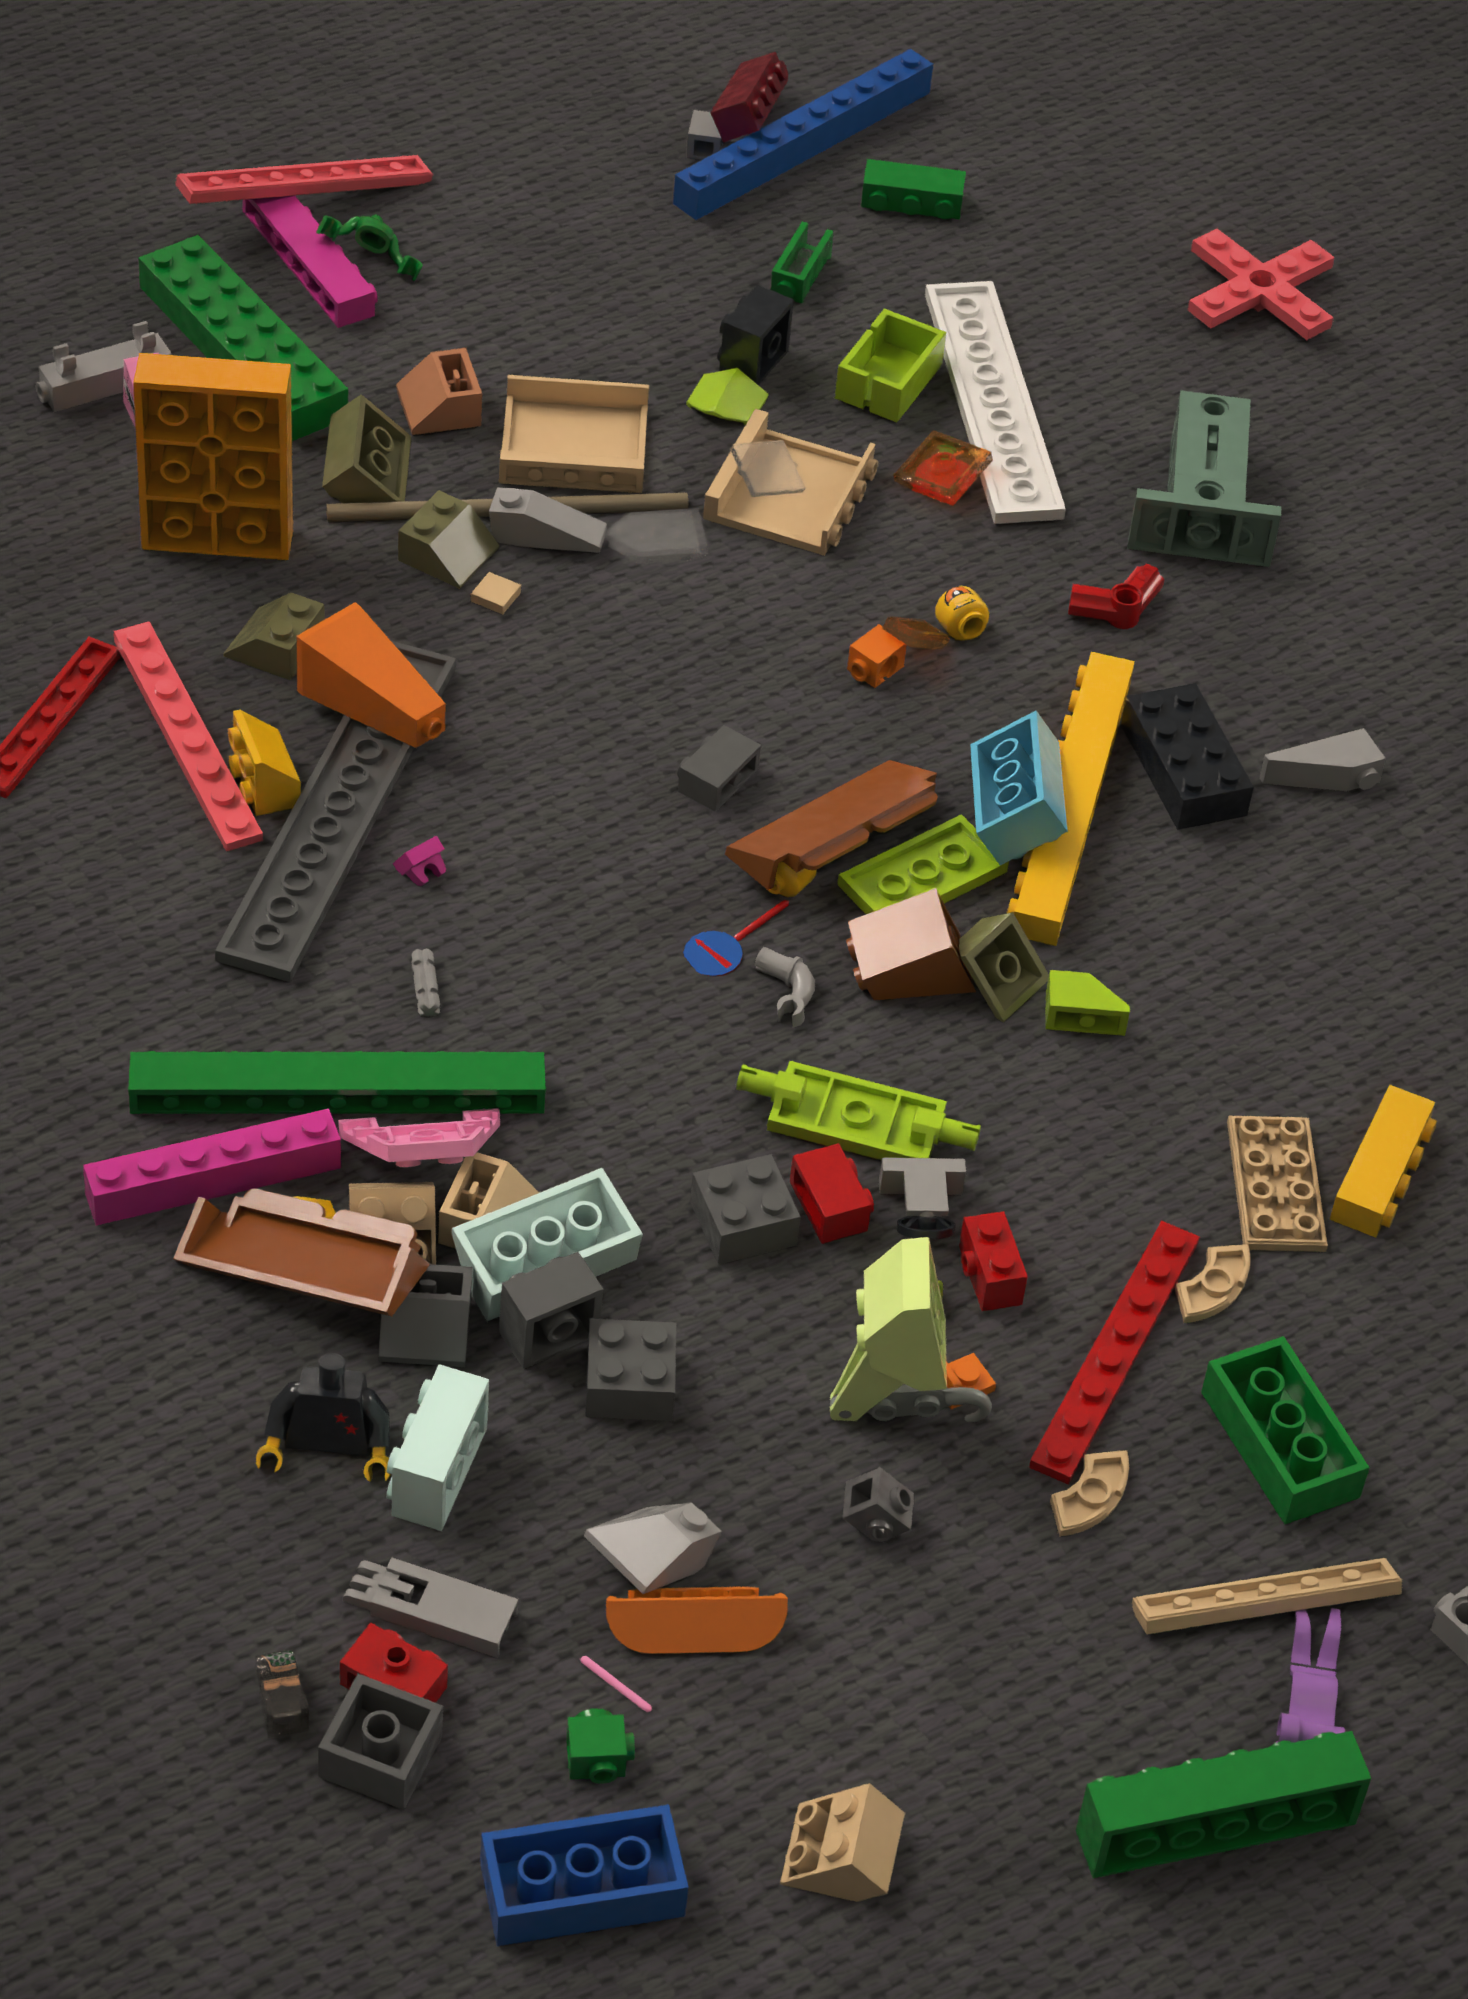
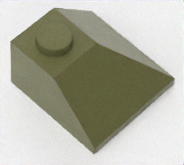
M1013 912L982 918L959 939V951L963 963L993 1014L1002 1022L1006 1021L1048 981L1049 974Z

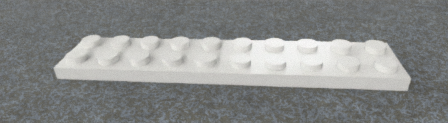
M993 281L926 285L925 297L934 327L947 332L943 357L994 524L1064 520L1066 508Z

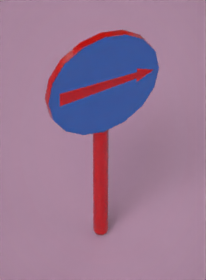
M781 901L733 937L719 931L701 932L693 936L685 945L684 957L698 973L703 975L723 976L733 972L741 964L743 957L742 948L738 941L788 907L789 901Z

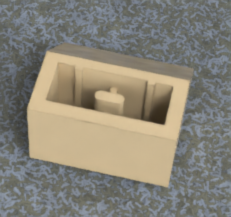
M481 1153L465 1157L439 1211L438 1243L456 1248L451 1233L452 1228L539 1192L508 1161Z
M433 1182L349 1184V1211L412 1226L417 1232L415 1241L421 1246L418 1254L430 1264L436 1265L435 1186Z
M870 1783L799 1803L780 1884L856 1902L887 1894L905 1812Z

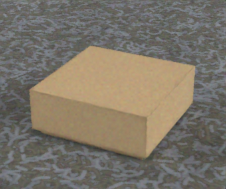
M488 572L471 593V602L504 614L521 593V585Z

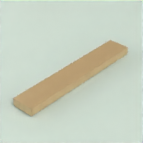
M1380 1558L1132 1598V1607L1145 1633L1153 1634L1402 1594V1580L1387 1559Z

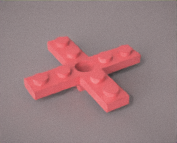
M1215 229L1193 240L1191 251L1229 280L1189 300L1188 311L1209 328H1213L1251 308L1258 312L1266 308L1306 340L1331 328L1333 317L1295 288V286L1333 267L1334 256L1314 241L1310 240L1262 263L1219 229Z

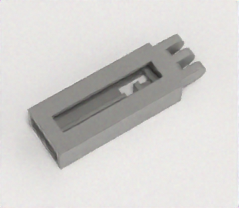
M392 1557L387 1567L365 1560L361 1561L356 1570L360 1575H354L350 1582V1587L354 1589H347L343 1596L344 1602L370 1610V1616L497 1658L500 1641L505 1630L507 1631L509 1628V1621L512 1615L517 1616L518 1599ZM400 1578L426 1587L418 1605L407 1602L410 1601L414 1593V1585L400 1581ZM393 1591L403 1594L404 1600L392 1597Z

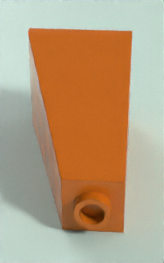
M356 602L296 636L297 691L301 695L415 748L437 738L445 731L446 703Z

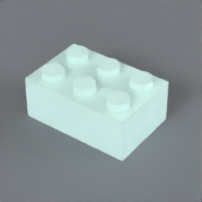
M440 1364L432 1380L425 1379L418 1398L420 1407L416 1414L410 1413L408 1415L402 1435L405 1440L401 1448H393L387 1464V1473L392 1474V1478L388 1485L386 1498L392 1500V1516L436 1530H443L487 1430L489 1379Z

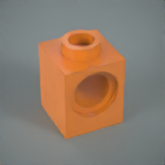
M878 624L850 645L847 670L850 671L857 681H865L876 688L885 681L883 679L885 676L889 678L904 667L907 642Z

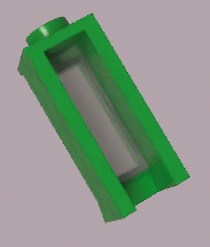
M802 221L772 270L771 291L794 299L795 302L802 304L828 259H831L834 231L827 229L819 244L815 247L807 244L808 223Z

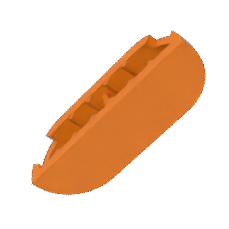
M757 1587L658 1588L642 1594L638 1589L628 1590V1598L617 1599V1597L608 1596L606 1599L607 1622L614 1636L629 1649L648 1654L747 1652L756 1650L771 1642L778 1635L785 1623L788 1610V1597L785 1594L777 1593L774 1596H759V1588Z

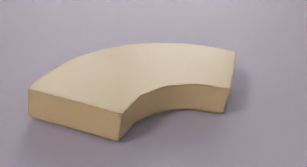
M1248 1244L1208 1247L1206 1253L1207 1264L1203 1271L1191 1280L1176 1283L1175 1292L1184 1323L1195 1322L1214 1316L1226 1309L1237 1299L1246 1284L1250 1269V1250Z
M1127 1450L1085 1454L1083 1460L1084 1471L1080 1480L1068 1490L1051 1494L1050 1502L1059 1537L1079 1533L1097 1525L1116 1508L1124 1494L1128 1480L1129 1458Z

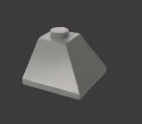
M693 1503L645 1507L586 1530L584 1537L642 1594L691 1576L705 1567L722 1531Z

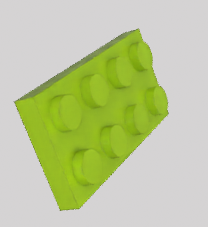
M961 814L839 874L838 886L865 914L937 888L945 904L1007 873L1009 861L999 865L976 834V828Z

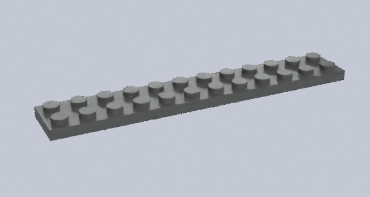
M391 641L441 697L456 670V658ZM346 715L343 716L215 950L216 962L291 983L415 747Z

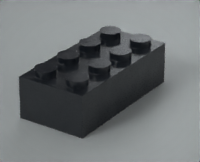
M1196 683L1126 696L1121 726L1177 830L1248 815L1254 786Z

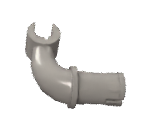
M763 947L755 961L756 971L781 979L785 982L786 986H792L793 990L791 995H785L778 1000V1021L782 1019L785 1013L794 1011L792 1027L800 1026L805 1020L804 1008L815 991V979L810 969L803 963L802 958L798 956L795 958L787 957L767 947Z

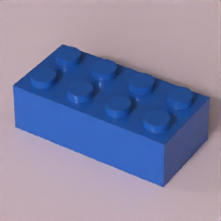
M669 1805L481 1833L480 1864L497 1946L685 1917L688 1883Z

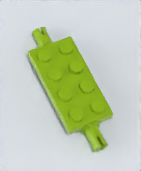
M789 1061L786 1072L779 1070L778 1074L748 1067L743 1064L736 1085V1090H743L771 1098L773 1107L768 1118V1131L826 1146L839 1143L842 1150L882 1160V1158H930L934 1145H938L939 1141L975 1151L981 1130L980 1125H972L946 1118L947 1101L794 1061Z

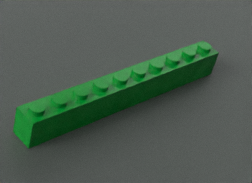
M526 1051L130 1052L129 1109L130 1114H307L328 1108L331 1114H462V1111L493 1108H499L500 1114L544 1113L546 1093L544 1052Z

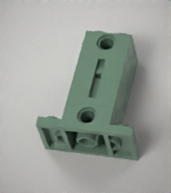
M1180 390L1171 438L1167 492L1137 488L1127 549L1270 567L1281 519V506L1245 502L1251 399Z

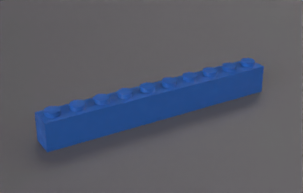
M909 49L770 123L759 131L675 174L673 204L695 220H698L929 94L933 63L912 49Z

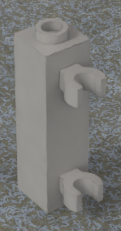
M147 321L133 324L134 340L77 356L74 354L69 355L67 343L53 347L55 362L39 366L40 381L36 382L37 395L42 403L48 402L52 410L56 412L123 392L124 359L137 357L139 353L152 354L159 352V354L172 355V353L158 333L148 332Z

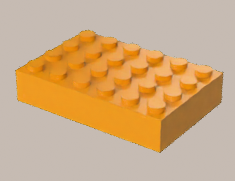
M139 353L133 386L141 549L289 560L293 534L291 364Z

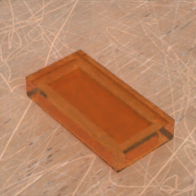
M891 616L887 617L882 629L909 647L943 649L950 640L948 635L924 619Z

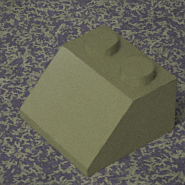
M440 490L398 531V561L459 589L499 549V544L471 505Z
M291 592L259 607L223 653V656L291 680L297 672L296 636L325 620V604Z

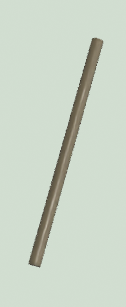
M687 493L549 497L585 514L688 510ZM493 499L462 500L470 504L479 517H490L489 509ZM427 501L326 504L327 522L410 519Z

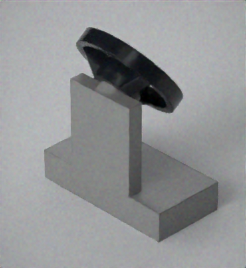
M882 1158L879 1175L880 1194H905L906 1216L908 1217L897 1221V1232L911 1238L929 1237V1239H943L955 1234V1222L939 1216H948L947 1195H962L966 1175L965 1159Z

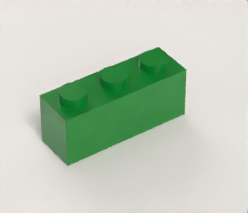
M867 159L861 207L871 208L876 211L888 210L904 212L908 215L920 214L936 216L941 219L952 218L960 220L966 171Z

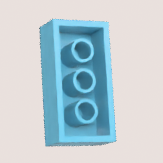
M1037 711L970 744L976 834L999 865L1012 859H1019L1028 851L1046 842H1053L1062 834L1068 832L1059 741Z

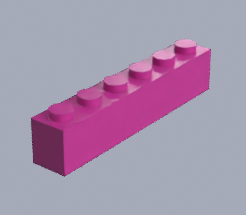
M296 195L242 200L245 215L337 328L375 316V304L378 301L374 286L371 283L368 284L361 276L358 267L347 259L340 245H336L328 236L316 233L319 224L313 218L310 209L307 206H303Z
M328 1108L83 1165L85 1195L95 1225L97 1226L195 1203L198 1197L208 1200L341 1169V1138Z

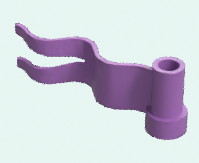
M1331 1608L1316 1664L1318 1667L1336 1669L1341 1634L1340 1609ZM1306 1609L1295 1611L1296 1625L1291 1662L1311 1665L1310 1619ZM1291 1665L1292 1689L1289 1714H1280L1277 1726L1279 1740L1276 1743L1280 1741H1291L1293 1743L1313 1739L1324 1732H1334L1335 1734L1345 1732L1344 1727L1334 1726L1338 1694L1336 1672Z

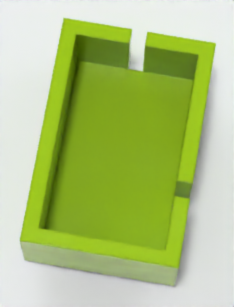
M883 309L871 324L870 330L867 329L839 364L835 399L861 409L869 406V412L898 422L942 366L947 332Z

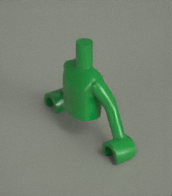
M379 215L371 217L354 216L343 225L331 216H323L316 231L317 234H324L334 242L337 236L349 235L354 230L355 240L361 247L379 254L388 250L389 257L399 267L396 273L409 274L412 276V281H415L423 264L412 256L405 255L404 258L401 256L397 236L383 222Z

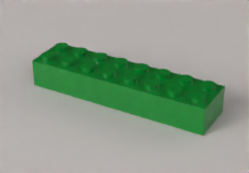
M199 235L138 257L140 288L206 358L291 364L292 441L329 427L331 415L348 404V388Z

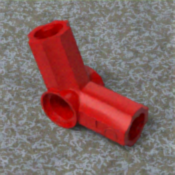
M1146 563L1142 567L1137 566L1124 583L1117 584L1112 589L1073 584L1068 614L1108 620L1112 626L1119 629L1133 628L1138 624L1141 613L1163 588L1164 578L1158 572V568Z

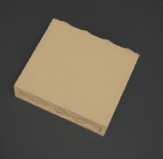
M508 375L503 442L500 452L499 483L642 493L649 385Z
M755 409L705 494L703 519L825 556L830 545L835 547L838 545L843 530L842 523H850L855 508L854 501H862L866 490V479L872 481L875 477L878 467V460L874 459L875 444L870 443L861 458L767 430L769 412Z

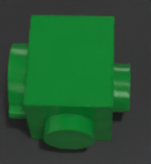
M594 1708L584 1710L575 1717H568L566 1744L569 1779H590L594 1783L605 1784L614 1781L617 1777H625L627 1761L635 1760V1743L633 1732L625 1733L624 1715H613L608 1710Z

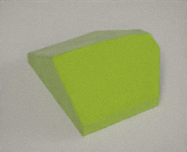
M735 368L704 374L687 400L686 405L690 409L693 407L703 413L722 419L743 422L746 425L754 410H761L769 394L741 370Z

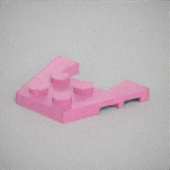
M500 1109L462 1111V1121L379 1127L376 1117L338 1120L339 1136L387 1162H396V1166L399 1167L418 1166L421 1164V1160L438 1159V1162L442 1164H455L462 1162L463 1157L474 1156L500 1127Z

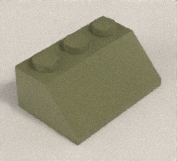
M362 394L330 417L322 487L331 497L338 499L341 503L404 502L411 435Z

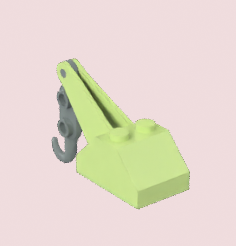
M929 1237L902 1239L864 1270V1289H857L856 1292L859 1316H864V1324L857 1325V1345L835 1389L830 1395V1417L833 1420L857 1421L865 1413H869L873 1418L881 1421L910 1415L932 1417L948 1406L973 1404L978 1406L979 1410L966 1415L964 1419L967 1422L981 1421L991 1413L992 1408L991 1400L985 1393L968 1387L947 1388L946 1318Z

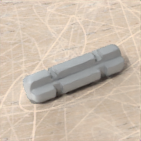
M427 948L424 950L416 949L412 952L411 962L414 971L416 999L418 1000V1013L421 1016H436L440 1013V1000L437 993L438 985L435 966L433 965V952Z

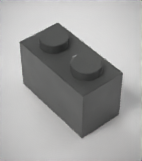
M723 725L713 736H707L700 748L691 757L687 756L682 760L677 770V776L679 777L678 792L716 812L759 769L761 744Z

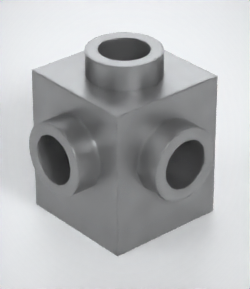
M879 1467L846 1482L843 1519L872 1541L883 1542L911 1530L914 1493Z

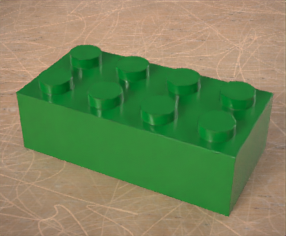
M1284 1336L1208 1362L1201 1393L1284 1525L1361 1498L1370 1467Z

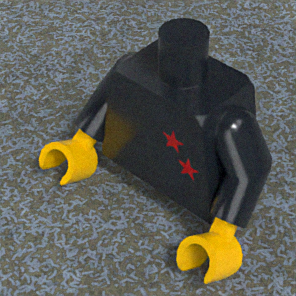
M338 1354L323 1355L319 1359V1367L303 1368L300 1381L289 1382L273 1399L264 1431V1436L268 1437L266 1445H263L258 1450L256 1455L258 1469L262 1455L267 1452L274 1453L277 1456L278 1461L274 1472L280 1469L283 1454L279 1445L281 1440H285L284 1448L365 1456H368L369 1449H372V1458L364 1466L365 1478L369 1482L372 1480L373 1463H380L384 1466L385 1481L391 1476L390 1473H387L389 1457L385 1455V1449L390 1448L389 1411L377 1393L367 1387L366 1375L360 1371L345 1370V1359Z

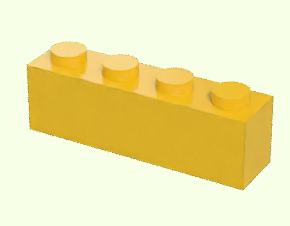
M1389 1085L1336 1195L1329 1220L1375 1238L1382 1225L1388 1228L1391 1226L1398 1208V1204L1393 1203L1394 1198H1404L1411 1180V1176L1406 1173L1408 1169L1417 1170L1424 1152V1148L1419 1145L1421 1141L1429 1143L1437 1124V1120L1431 1118L1435 1106L1434 1101Z

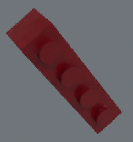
M776 51L741 63L710 112L723 142L759 131L787 84L788 70L785 63L779 60Z

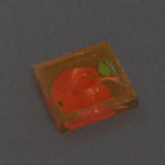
M933 430L893 474L894 481L915 492L953 506L993 461L992 452Z

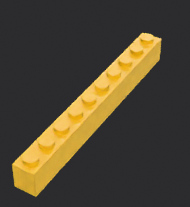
M1091 652L1087 666L1080 665L1075 687H1080V691L1074 689L1072 691L1068 711L1073 712V715H1065L1060 735L1065 737V741L1058 740L1068 832L1062 834L1055 841L1046 842L1024 855L1022 867H1026L1027 871L1018 872L1014 894H1018L1019 898L1010 899L1007 913H1014L1029 940L1054 946L1057 945L1123 713L1126 696L1130 688L1135 661Z

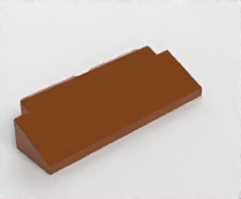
M888 760L728 845L725 855L769 890L774 887L780 862L783 861L795 872H799L804 868L807 870H817L865 844L868 841L869 833L874 830L877 832H887L936 805L938 796L934 790L937 773Z
M256 1188L248 1190L243 1198L235 1196L228 1213L221 1212L207 1199L198 1197L173 1258L176 1262L191 1267L388 1316L394 1315L430 1265L429 1262L418 1254L421 1246L415 1241L417 1232L408 1224L349 1210H339L332 1219L325 1218L326 1210L319 1203Z

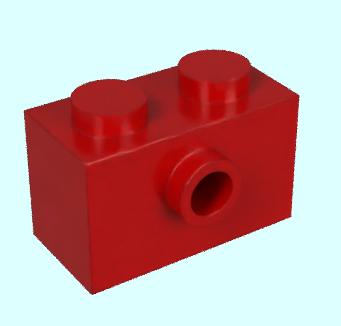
M837 1143L793 1155L790 1184L821 1244L868 1231L870 1213L874 1211V1201L870 1191L867 1188H862L858 1180L856 1165L852 1158L845 1156L840 1144Z
M1005 1212L964 1217L959 1242L961 1263L965 1276H970L981 1310L987 1311L1022 1305L1028 1276Z
M371 1622L340 1661V1685L347 1689H350L357 1674L435 1703L447 1688L448 1665L437 1654L428 1650L422 1651L407 1643L397 1632L390 1629L384 1630Z

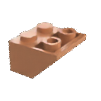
M466 348L431 352L396 384V390L412 435L481 426L482 391Z

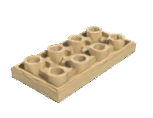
M1228 1116L1227 1126L1243 1245L1248 1244L1249 1250L1326 1252L1328 1244L1309 1118Z

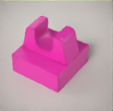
M435 836L405 852L393 865L402 876L406 874L416 885L423 886L429 882L424 873V868L430 869L437 877L446 872V867L440 854L445 848L439 838Z

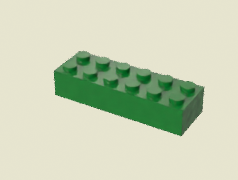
M1352 1731L1338 1734L1324 1732L1313 1739L1293 1743L1291 1741H1280L1268 1748L1253 1751L1239 1749L1223 1757L1208 1760L1194 1758L1178 1766L1163 1769L1149 1767L1139 1771L1137 1774L1118 1778L1114 1776L1100 1777L1086 1785L1076 1833L1092 1878L1356 1825L1372 1778Z

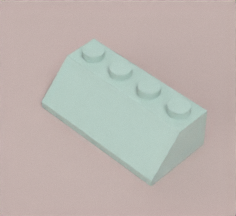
M603 1168L452 1228L451 1231L460 1265L473 1267L472 1297L486 1321L500 1316L502 1283L513 1275L530 1272L546 1265L554 1258L566 1257L579 1252L596 1277L637 1260L643 1235Z

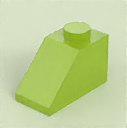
M1050 970L1046 989L1045 1029L1125 1036L1130 1014V1006L1090 973Z

